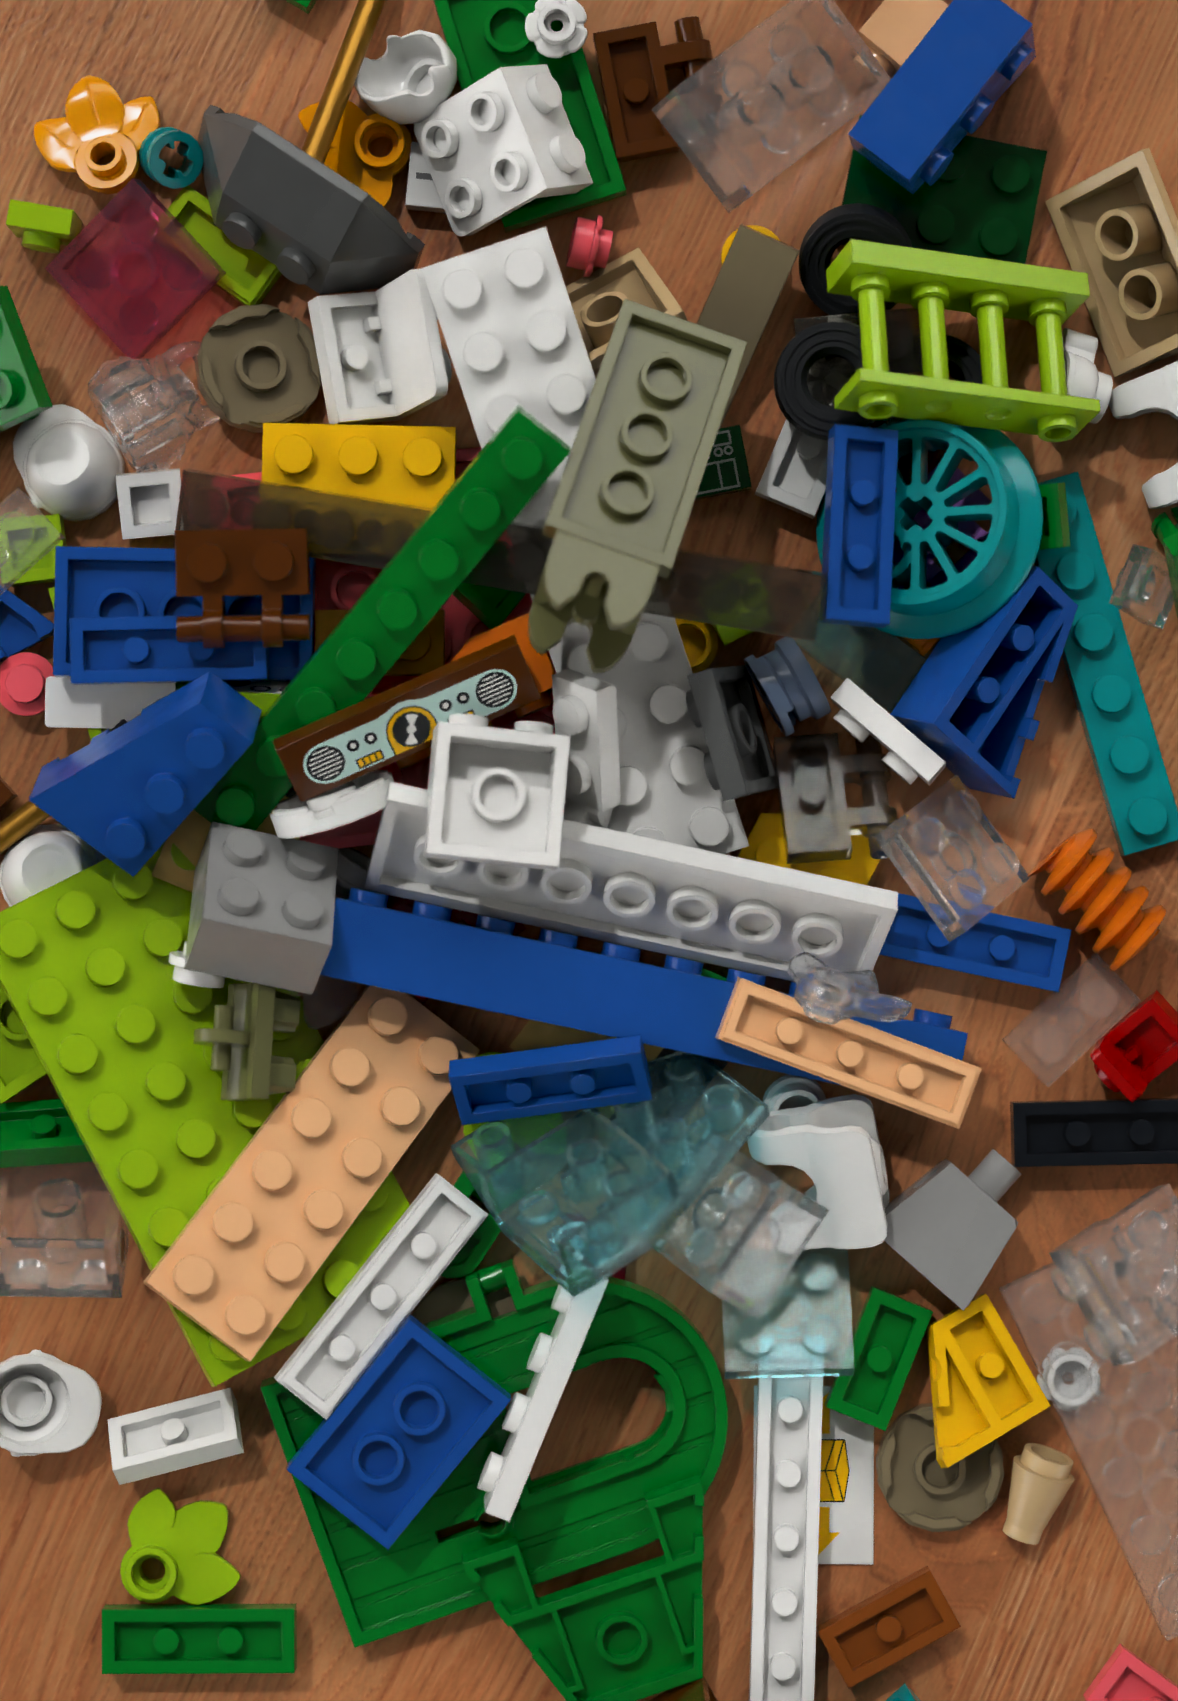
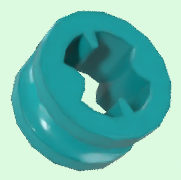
M170 126L160 127L150 132L143 140L139 151L140 165L144 173L153 181L172 189L184 188L193 183L201 173L204 163L203 151L198 141L190 134ZM174 141H179L177 153L184 158L183 163L179 169L169 166V174H163L166 163L159 158L160 151L164 146L174 149Z

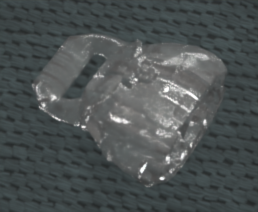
M189 341L171 347L162 355L157 354L155 358L132 359L126 356H119V359L105 361L100 365L97 373L88 383L89 388L87 391L96 411L123 456L137 473L168 470L177 460L183 457L186 445L197 430H203L204 427L222 420L210 410L209 406L201 404L199 395L191 380L179 368L189 357H192L196 363L201 342Z

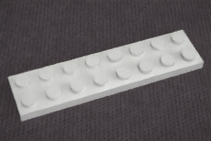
M390 782L385 808L382 811L364 890L858 996L863 995L898 911V892L565 819H563L560 862L556 870L424 857L429 806L427 789Z

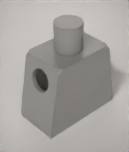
M994 1149L987 1154L968 1177L949 1160L944 1159L886 1206L884 1210L887 1220V1237L884 1241L964 1311L974 1298L1019 1223L997 1202L1022 1174Z

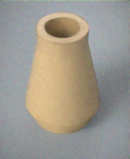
M1037 1443L1025 1444L1022 1455L1014 1456L1007 1518L1002 1529L1007 1536L1026 1544L1036 1545L1039 1543L1043 1530L1075 1480L1074 1476L1070 1473L1074 1461L1069 1456L1054 1448Z

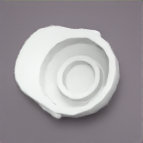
M64 404L53 405V407L41 412L35 419L21 424L13 441L14 461L23 478L25 489L37 509L43 508L52 515L60 514L63 516V519L77 522L93 519L105 512L118 499L115 476L116 474L125 473V462L119 450L120 441L104 427L96 424L79 409Z
M61 823L37 826L8 849L0 865V888L3 897L9 907L107 859V857Z
M37 1349L32 1350L29 1354L12 1356L0 1363L1 1448L10 1451L14 1457L35 1456L43 1453H66L85 1445L97 1428L102 1406L99 1386L86 1371Z

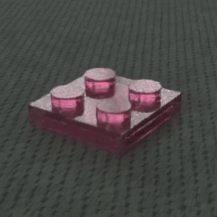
M134 178L45 268L131 362H139L226 274L222 267L140 179Z

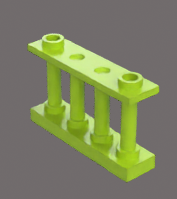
M850 239L826 269L827 293L852 296L854 300L858 301L863 368H859L834 397L836 410L859 412L862 417L867 419L899 417L914 420H933L953 425L1038 435L1041 440L1047 442L1072 440L1101 411L1100 400L1068 396L1061 326L1090 296L1088 273ZM884 301L910 304L918 310L923 376L889 372ZM944 309L971 313L972 316L977 318L982 384L949 380ZM1003 318L1029 321L1030 324L1036 327L1041 392L1009 388Z

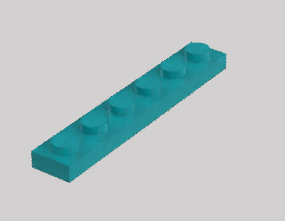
M1074 472L1038 483V485L1065 483L1071 547L1038 550L1034 563L1078 605L1062 658L1120 856H1125L1177 841L1178 810L1079 473Z

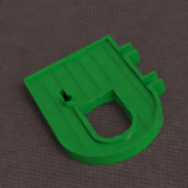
M512 1258L466 1275V1284L474 1303L473 1307L423 1325L510 1394L528 1388L535 1374L534 1371L527 1369V1363L540 1332L551 1335L560 1313L551 1309V1305L561 1278L523 1289L517 1267ZM608 1277V1284L571 1372L613 1358L639 1360L657 1373L653 1376L665 1392V1414L656 1430L640 1442L532 1479L529 1473L510 1522L503 1519L494 1523L483 1520L478 1521L485 1512L484 1495L486 1492L477 1488L482 1470L491 1452L499 1455L502 1454L510 1434L509 1431L502 1429L507 1412L506 1407L389 1549H386L292 1474L354 1647L490 1601L477 1583L474 1584L465 1573L461 1556L463 1554L517 1537L533 1585L627 1553L658 1539L644 1493L699 1475L705 1495L715 1478L724 1453L728 1430V1407L725 1388L717 1362L709 1345L693 1322L679 1308L652 1290L630 1281ZM508 1287L516 1310L493 1318L486 1294ZM273 1376L262 1380L260 1389L288 1463L325 1418L276 1381ZM473 1518L474 1522L478 1521V1526L439 1539L436 1532Z

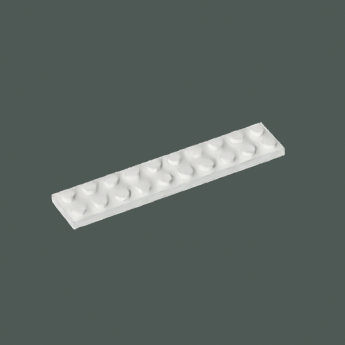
M546 226L421 268L481 449L519 405L570 446L571 452L596 378ZM570 453L508 526L532 602L554 540L543 536L542 532ZM660 576L656 577L651 595L625 655L616 666L607 672L592 673L586 653L590 640L589 629L578 622L569 624L565 629L561 642L549 650L556 673L571 669L613 684L616 687L621 804L612 808L608 829L721 854L749 846L735 800L723 801L720 790L713 789L706 775L704 755L709 752L702 727L697 728L694 725L686 704V693L691 690L687 675L693 673L662 578Z

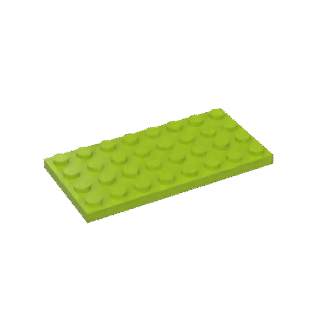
M165 842L134 877L107 858L0 912V985L150 1271L154 1269L286 1094V1092L270 1094L269 1099L239 1102L221 1100L223 1071L210 1070L212 1046L193 1043L195 1029H213L215 1005H227L229 984L252 982L225 977L223 988H207L187 985L172 980L174 965L168 963L169 954L171 951H183L184 943L187 941L192 892L152 876ZM173 843L171 856L174 863L184 870H195L196 867ZM276 988V991L297 997L301 1001L299 1024L295 1032H273L272 1056L293 1058L296 1064L297 1079L324 1041L298 992ZM392 1170L251 1361H245L167 1301L211 1387L221 1384L308 1335L410 1206Z

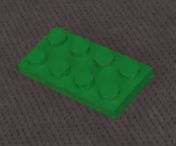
M433 0L445 41L457 59V79L461 91L500 67L547 64L551 76L560 87L562 104L575 137L580 141L585 151V163L593 184L575 194L541 197L532 200L501 218L505 233L625 196L626 187L582 47L578 51L561 58H548L540 54L535 43L529 41L526 36V17L529 13L535 11V3L538 0ZM556 20L551 23L553 31H560L563 28L561 21Z

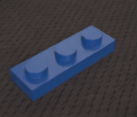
M835 424L828 431L819 623L884 628L890 624L899 430Z
M228 614V615H226V616H230V615H262V614ZM185 615V616H202V615ZM177 616L70 618L71 684L183 683L192 682L209 671L224 682L269 681V648H264L262 641L226 642L224 649H204L203 642L178 643L176 635Z
M898 893V911L879 955L1059 992L1072 930Z
M641 1035L465 1058L449 1062V1081L462 1125L652 1100V1080Z

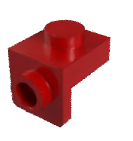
M1158 990L1100 1036L1090 1053V1058L1094 1062V1068L1100 1080L1112 1091H1121L1130 1102H1134L1143 1095L1148 1084L1178 1060V1012Z

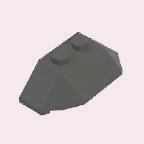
M213 105L207 108L203 114L198 137L204 161L201 170L214 225L221 229L232 243L243 249H252L276 265L287 279L297 284H305L320 295L379 289L407 271L417 269L425 244L414 234L405 233L398 220L367 192L260 122L235 113H225L221 108Z

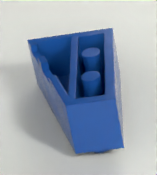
M953 0L848 133L853 149L912 194L924 182L928 185L934 184L952 161L954 154L951 151L968 133H974L991 112L994 103L1035 59L1032 23L1001 0Z
M1032 566L1020 589L997 613L971 629L942 637L890 714L946 762V767L969 789L1015 799L1021 779L1015 778L1014 774L1026 739L1034 741L1040 721L1033 719L1044 683H1053L1078 605L1039 567Z
M209 671L142 709L141 715L113 731L105 730L93 737L90 744L60 760L58 757L42 766L28 800L134 877L253 743L262 710Z

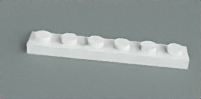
M759 1342L749 1701H814L824 1373L823 1344Z

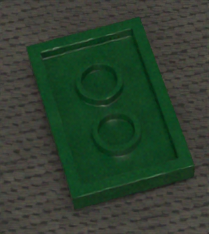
M966 135L951 151L954 154L953 159L940 178L932 185L924 182L912 194L860 153L852 149L842 205L854 203L868 204L887 211L904 227L913 248L1022 264L1026 263L1047 151ZM847 241V242H845V243H843V244H841V245H842V246H846V244H847L849 241Z

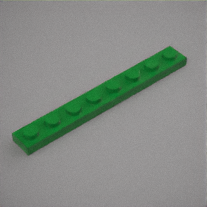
M518 405L282 691L271 707L259 719L253 743L193 810L210 823L213 821L256 831L293 786L275 750L273 740L363 701L570 453V446Z

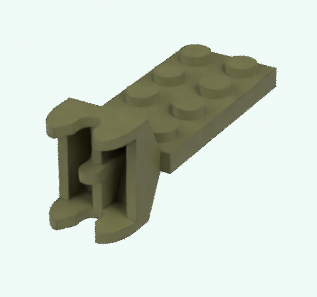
M624 299L542 532L543 536L554 540L528 616V636L536 652L543 655L559 644L566 627L571 623L578 622L585 625L590 631V640L586 653L592 673L607 672L623 658L649 600L656 577L660 576L668 579L748 342Z

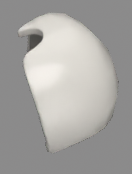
M419 29L402 37L389 35L386 38L387 48L385 53L376 60L364 57L354 83L360 98L373 111L399 124L419 123L428 118L439 104L448 99L457 81V59L448 44L440 35Z

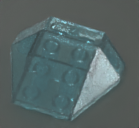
M678 1051L647 1062L652 1080V1100L491 1121L451 1145L453 1156L501 1232L573 1297L597 1285L652 1249L770 1116L766 1103L705 1056Z

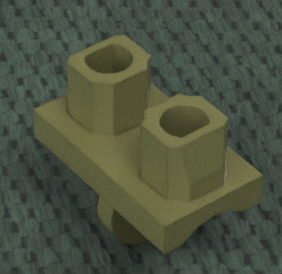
M257 983L229 984L227 1005H215L213 1029H195L193 1041L194 1044L212 1046L210 1070L223 1071L221 1100L237 1102L269 1099L270 1094L292 1092L295 1089L296 1064L291 1057L272 1056L273 1032H295L300 1018L301 1001L299 998L278 992L276 987Z

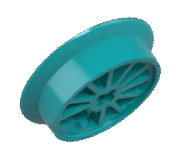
M897 417L876 428L899 430L897 462L902 456L912 453V482L908 485L897 467L894 541H900L904 554L897 566L892 565L890 624L884 628L876 629L888 634L911 639H932L958 634L973 628L997 613L1010 601L1026 580L1035 562L1042 537L1043 503L1040 488L1026 457L1014 442L1000 430L953 425L933 420H914ZM938 449L947 450L928 482V452H935ZM963 458L970 462L975 461L978 464L977 470L945 489ZM984 485H989L992 495L991 504L953 507L954 504ZM826 490L819 505L816 526L817 548L821 565ZM920 510L928 513L929 517L933 520L926 529H922L913 519ZM992 520L987 539L984 542H979L957 530L958 522ZM953 540L978 553L972 563L961 573L958 572L945 550ZM934 553L948 579L943 584L926 589L927 555ZM911 582V586L908 590L898 589L899 587L905 586Z

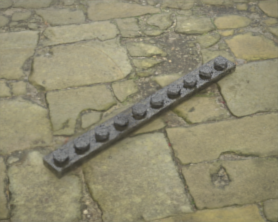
M186 469L182 472L175 530L308 528L309 557L384 569L431 512L432 508ZM512 522L462 583L535 595L554 539L542 535L544 527ZM678 549L668 579L660 576L656 577L643 613L815 641L827 573Z

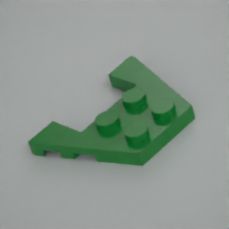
M699 1475L644 1493L664 1552L662 1556L542 1597L536 1595L517 1537L461 1555L465 1573L474 1584L477 1583L493 1603L494 1610L508 1627L511 1626L531 1651L532 1658L566 1701H637L703 1678L702 1561L704 1560V1489Z

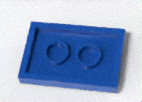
M410 1314L329 1418L321 1422L288 1462L287 1471L386 1549H389L511 1401V1394Z

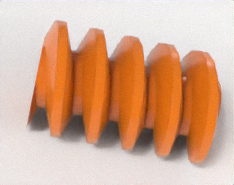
M1089 828L1071 835L1055 847L1028 873L1027 878L1043 871L1048 872L1049 877L1041 893L1044 896H1048L1060 890L1065 891L1066 896L1058 912L1061 915H1065L1077 909L1083 911L1084 914L1075 931L1078 934L1094 928H1098L1101 931L1092 950L1097 954L1115 947L1118 952L1109 967L1112 972H1115L1135 957L1159 933L1160 930L1158 928L1166 915V909L1162 905L1157 904L1141 910L1149 895V890L1145 886L1140 885L1124 891L1131 878L1132 871L1128 867L1123 866L1107 872L1115 852L1111 848L1106 847L1090 853L1089 851L1098 833L1094 829Z

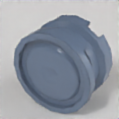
M790 634L774 643L775 650L756 659L752 654L744 659L746 668L758 693L785 737L795 732L793 726L796 725V719L801 722L811 716L818 720L832 712L817 677Z

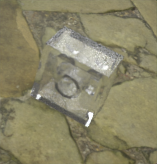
M707 1128L637 1236L707 1291L758 1319L829 1210L768 1166L754 1160L749 1153Z

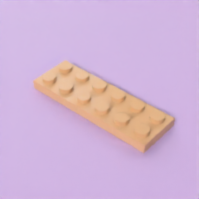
M367 985L295 1080V1089L292 1092H286L143 1283L245 1361H251L451 1091L449 1062L451 1060L476 1057L480 1049L408 993Z

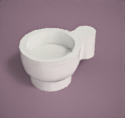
M1065 328L1062 331L1067 394L1068 396L1100 400L1101 411L1089 422L1097 424L1103 417L1111 398L1112 376L1099 372L1094 364L1098 338Z

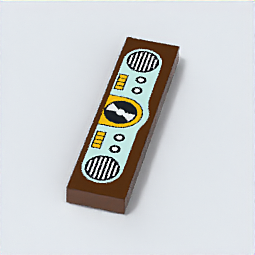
M512 635L274 739L273 743L295 792L302 803L432 746L433 729L439 721L449 722V715L451 714L480 715L487 717L490 721L541 699V696L517 640Z

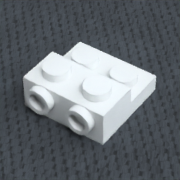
M474 714L449 715V722L439 721L433 729L427 790L429 806L424 857L556 870L560 862L570 736L553 734V725L537 721H517L514 723V730L488 727L489 719L487 717Z

